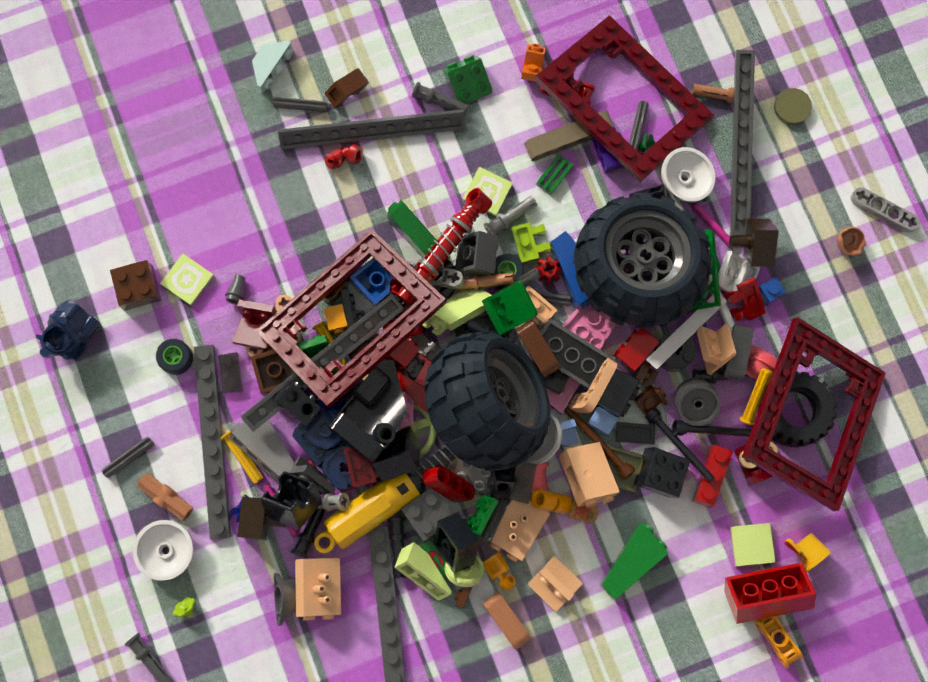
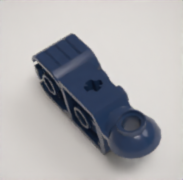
M308 403L302 406V412L307 413L310 409ZM300 423L294 429L292 437L318 467L323 466V473L338 490L350 491L349 487L352 486L350 474L345 471L341 472L342 466L344 464L347 465L343 449L350 446L342 441L333 449H318L308 440L306 426Z

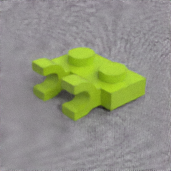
M529 222L511 227L522 264L539 260L538 254L551 252L549 242L536 245L533 237L546 235L544 224L531 227Z

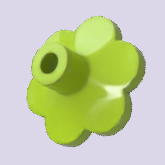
M186 597L183 601L178 602L173 615L179 618L185 615L188 618L194 614L192 610L196 603L195 599Z

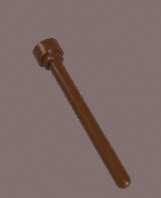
M569 407L565 408V413L575 420L578 427L594 443L600 442L604 454L619 468V475L624 480L635 472L636 469L631 464L624 463L575 411Z

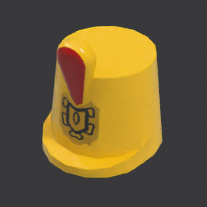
M812 532L796 545L789 538L785 540V545L795 552L803 563L806 572L831 553Z

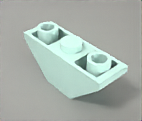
M290 41L264 45L252 60L257 85L261 93H264L266 89L268 90L272 86L273 78L276 74H280L286 59L289 60L291 58L293 47Z

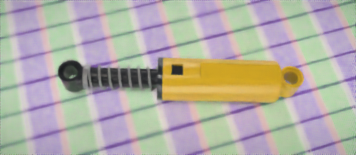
M443 445L444 449H437L435 455L431 454V458H425L424 463H419L418 470L397 476L394 479L379 481L352 500L347 510H338L324 520V525L327 529L315 536L314 545L316 549L321 553H328L336 544L341 549H346L422 495L424 492L421 489V483L424 482L423 472L426 469L446 467L449 463L453 465L452 461L455 459L459 460V458ZM322 537H327L330 543L328 546L322 547L319 545V540Z

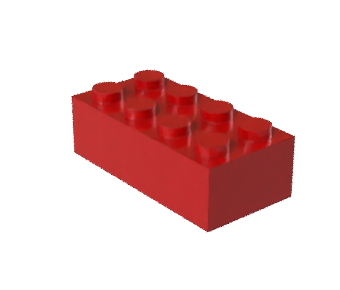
M803 563L725 578L724 593L736 624L815 608L816 592Z

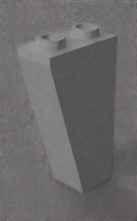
M268 420L254 432L250 430L245 422L242 424L238 422L230 430L232 434L229 439L277 484H279L278 477L283 471L290 473L294 461Z

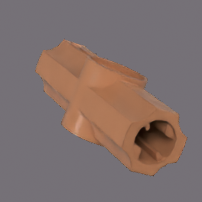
M149 473L143 475L136 485L153 498L152 500L165 510H169L182 521H185L194 509L193 506L179 497L176 491L166 484L163 485Z

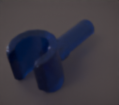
M241 501L237 507L230 510L229 518L231 519L233 515H237L236 523L239 522Z

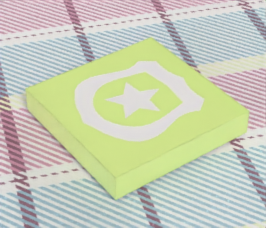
M479 167L463 197V201L466 202V196L472 189L480 188L492 200V206L487 213L497 216L513 183Z
M182 254L160 284L192 306L214 275L185 254Z

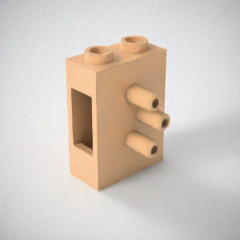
M600 442L568 448L559 456L578 507L586 505L588 508L596 505L598 502H603V504L609 503L620 492Z
M516 493L507 507L489 546L498 552L501 549L507 552L506 557L514 562H517V560L522 561L550 513L546 510L534 508L530 500Z
M340 558L295 560L296 617H303V620H315V616H322V620L334 619V615H341Z

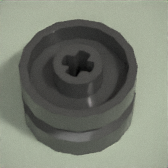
M693 377L683 381L675 391L674 402L676 408L686 423L693 426H703L710 424L718 416L721 407L720 398L709 381Z

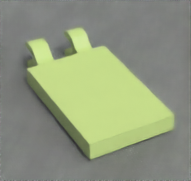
M481 288L480 290H463L447 299V303L422 326L425 328L436 327V329L432 330V333L436 336L442 334L446 329L452 331L485 312L486 309L482 300L491 296V294Z

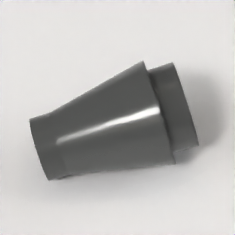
M234 276L225 294L227 302L238 304L239 299L244 300L246 279L244 276Z

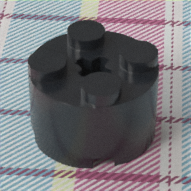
M675 331L666 333L659 340V343L655 347V350L659 346H661ZM690 337L677 349L679 353L676 355L674 352L660 367L669 372L684 370L695 359L696 345L693 339Z

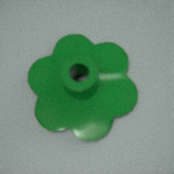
M652 134L644 135V141L639 144L640 150H645L646 152L656 143Z

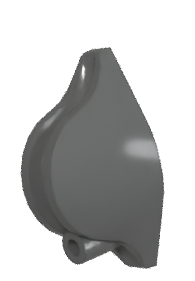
M274 573L277 626H281L288 615L296 612L295 579L284 580L279 573Z

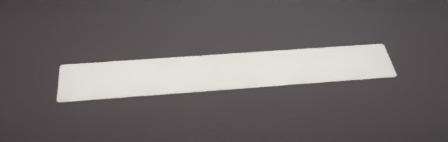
M714 294L707 300L708 303L715 302ZM720 295L722 306L727 302V300L722 295ZM721 306L697 310L646 360L658 369Z

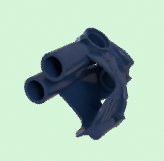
M66 300L56 308L53 314L49 315L48 327L44 333L36 335V339L40 340L42 347L39 352L40 355L44 358H50L54 355L61 356L65 360L78 359L86 348V342L101 323L91 315H87V312L75 302Z

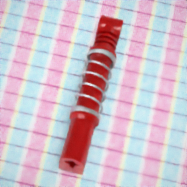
M474 188L468 193L466 205L464 204L460 212L450 218L452 226L446 224L448 227L443 233L440 232L442 235L437 241L434 240L435 244L431 249L428 248L429 252L427 255L421 257L422 259H419L415 270L426 281L430 282L439 275L438 270L444 268L446 260L451 259L450 254L457 251L456 246L463 243V235L470 234L473 229V222L477 220L476 218L479 217V214H484L491 208L492 200L480 188ZM391 278L390 291L400 300L412 306L416 299L396 279Z

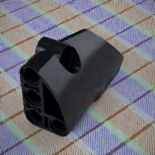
M383 360L327 425V428L371 463H374L390 442L394 440L395 434L408 411L394 360ZM382 429L390 431V438L388 440L382 439L380 435Z

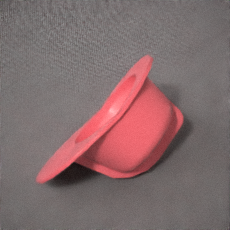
M751 345L746 375L757 380L762 368L769 369L773 373L777 363L776 358L763 349Z

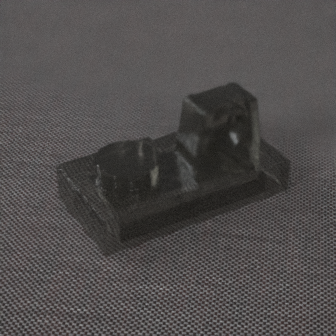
M238 352L218 355L222 393L243 391Z

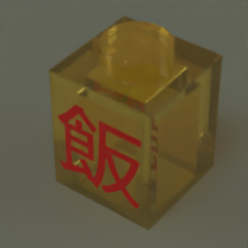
M573 498L567 518L592 524V521H596L598 516L597 504L588 508L586 505L578 507L575 498Z

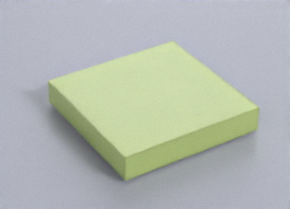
M770 523L730 527L735 566L775 562Z

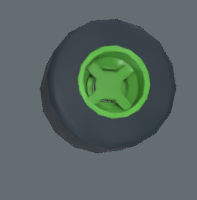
M512 254L497 256L496 269L494 274H490L514 272L515 280L524 275L522 261ZM506 285L496 286V287L499 288V289H502V288L505 287Z
M168 339L158 346L156 361L158 366L166 373L180 375L191 367L193 353L191 348L182 340Z

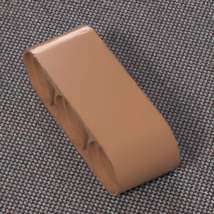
M498 591L482 602L515 650L532 639Z

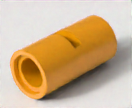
M536 489L531 495V504L537 509L566 514L572 506L571 498L565 494Z

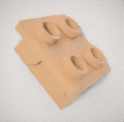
M528 285L526 290L538 311V315L530 320H533L539 331H541L548 319H551L557 312V309Z
M724 324L716 332L703 326L699 327L697 336L707 374L712 375L736 355L731 330L727 324Z
M555 556L528 583V586L556 612L566 601H569L574 596V593L582 585V582Z

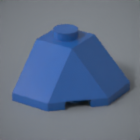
M374 258L350 276V284L363 298L374 306L390 294L391 275Z

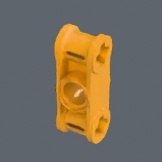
M777 616L753 621L786 669L789 668V664L798 658H803L801 651L791 640ZM777 632L782 636V641L779 644L774 641V635Z

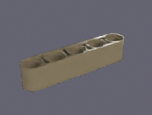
M608 111L599 112L598 114L614 128ZM578 121L533 137L527 140L524 145L531 161H536L592 140L593 136Z

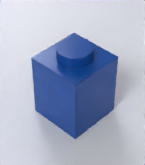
M777 277L759 286L764 307L781 298L786 293Z

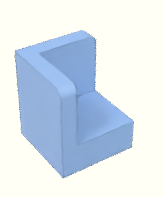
M597 407L587 425L607 437L618 418Z
M571 419L561 422L562 441L560 448L578 443L579 439L575 430V420Z

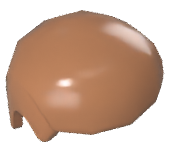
M853 226L842 229L837 237V247L839 250L849 256L862 253L866 241L861 229Z

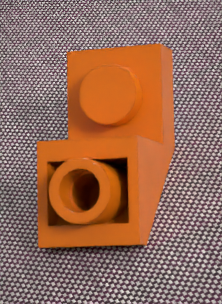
M539 44L527 45L521 79L535 81V76L542 70L545 47Z

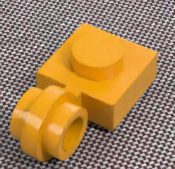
M499 552L483 562L484 568L493 580L496 577L500 579L499 585L503 590L514 588L515 578L511 574L504 573L510 568Z

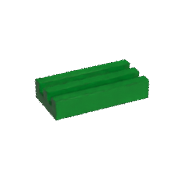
M558 154L536 184L552 195L574 164ZM558 161H560V162H561L560 165H559V166L557 167V169L553 172V174L550 176V178L547 180V182H546L545 184H543L542 182L545 180V178L548 176V174L552 171V169L555 167V165L558 163ZM566 165L567 168L550 189L548 186L563 166Z

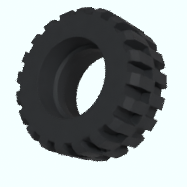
M796 371L789 393H800L810 401L813 409L812 420L804 427H795L785 420L781 412L772 440L780 441V444L783 446L790 445V447L797 448L813 444L828 434V430L834 426L832 421L837 418V412H834L837 402L832 401L831 397L834 396L832 390L828 391L826 389L828 384L825 381L819 382L820 377L816 375L809 376V372L803 371L798 373Z

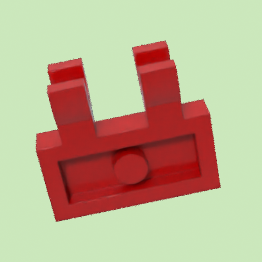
M755 278L736 285L737 291L724 293V298L730 301L732 305L741 300V308L729 310L735 321H739L744 317L750 321L766 313L757 279Z

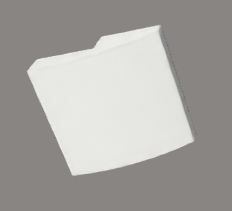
M726 251L718 273L719 288L726 293L737 291L736 285L751 278H757L760 267H751L747 259H742L733 251Z

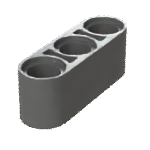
M734 324L732 338L736 355L725 364L723 377L739 381L744 380L754 328Z

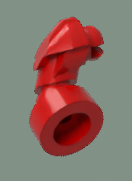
M353 144L350 147H344V149L343 147L335 149L332 153L326 155V166L330 169L340 168L345 158L350 163L358 164L362 158L363 148Z

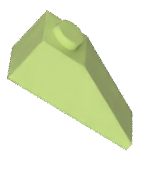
M415 543L401 549L395 565L398 571L438 601L451 595V589L426 551Z

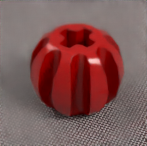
M546 257V261L540 259L537 262V265L540 267H535L541 275L538 280L540 282L545 280V285H551V280L557 283L560 280L558 275H562V268L557 267L559 261L557 259L556 261H551L552 257ZM548 268V270H552V273L549 274L548 271L545 272V269Z

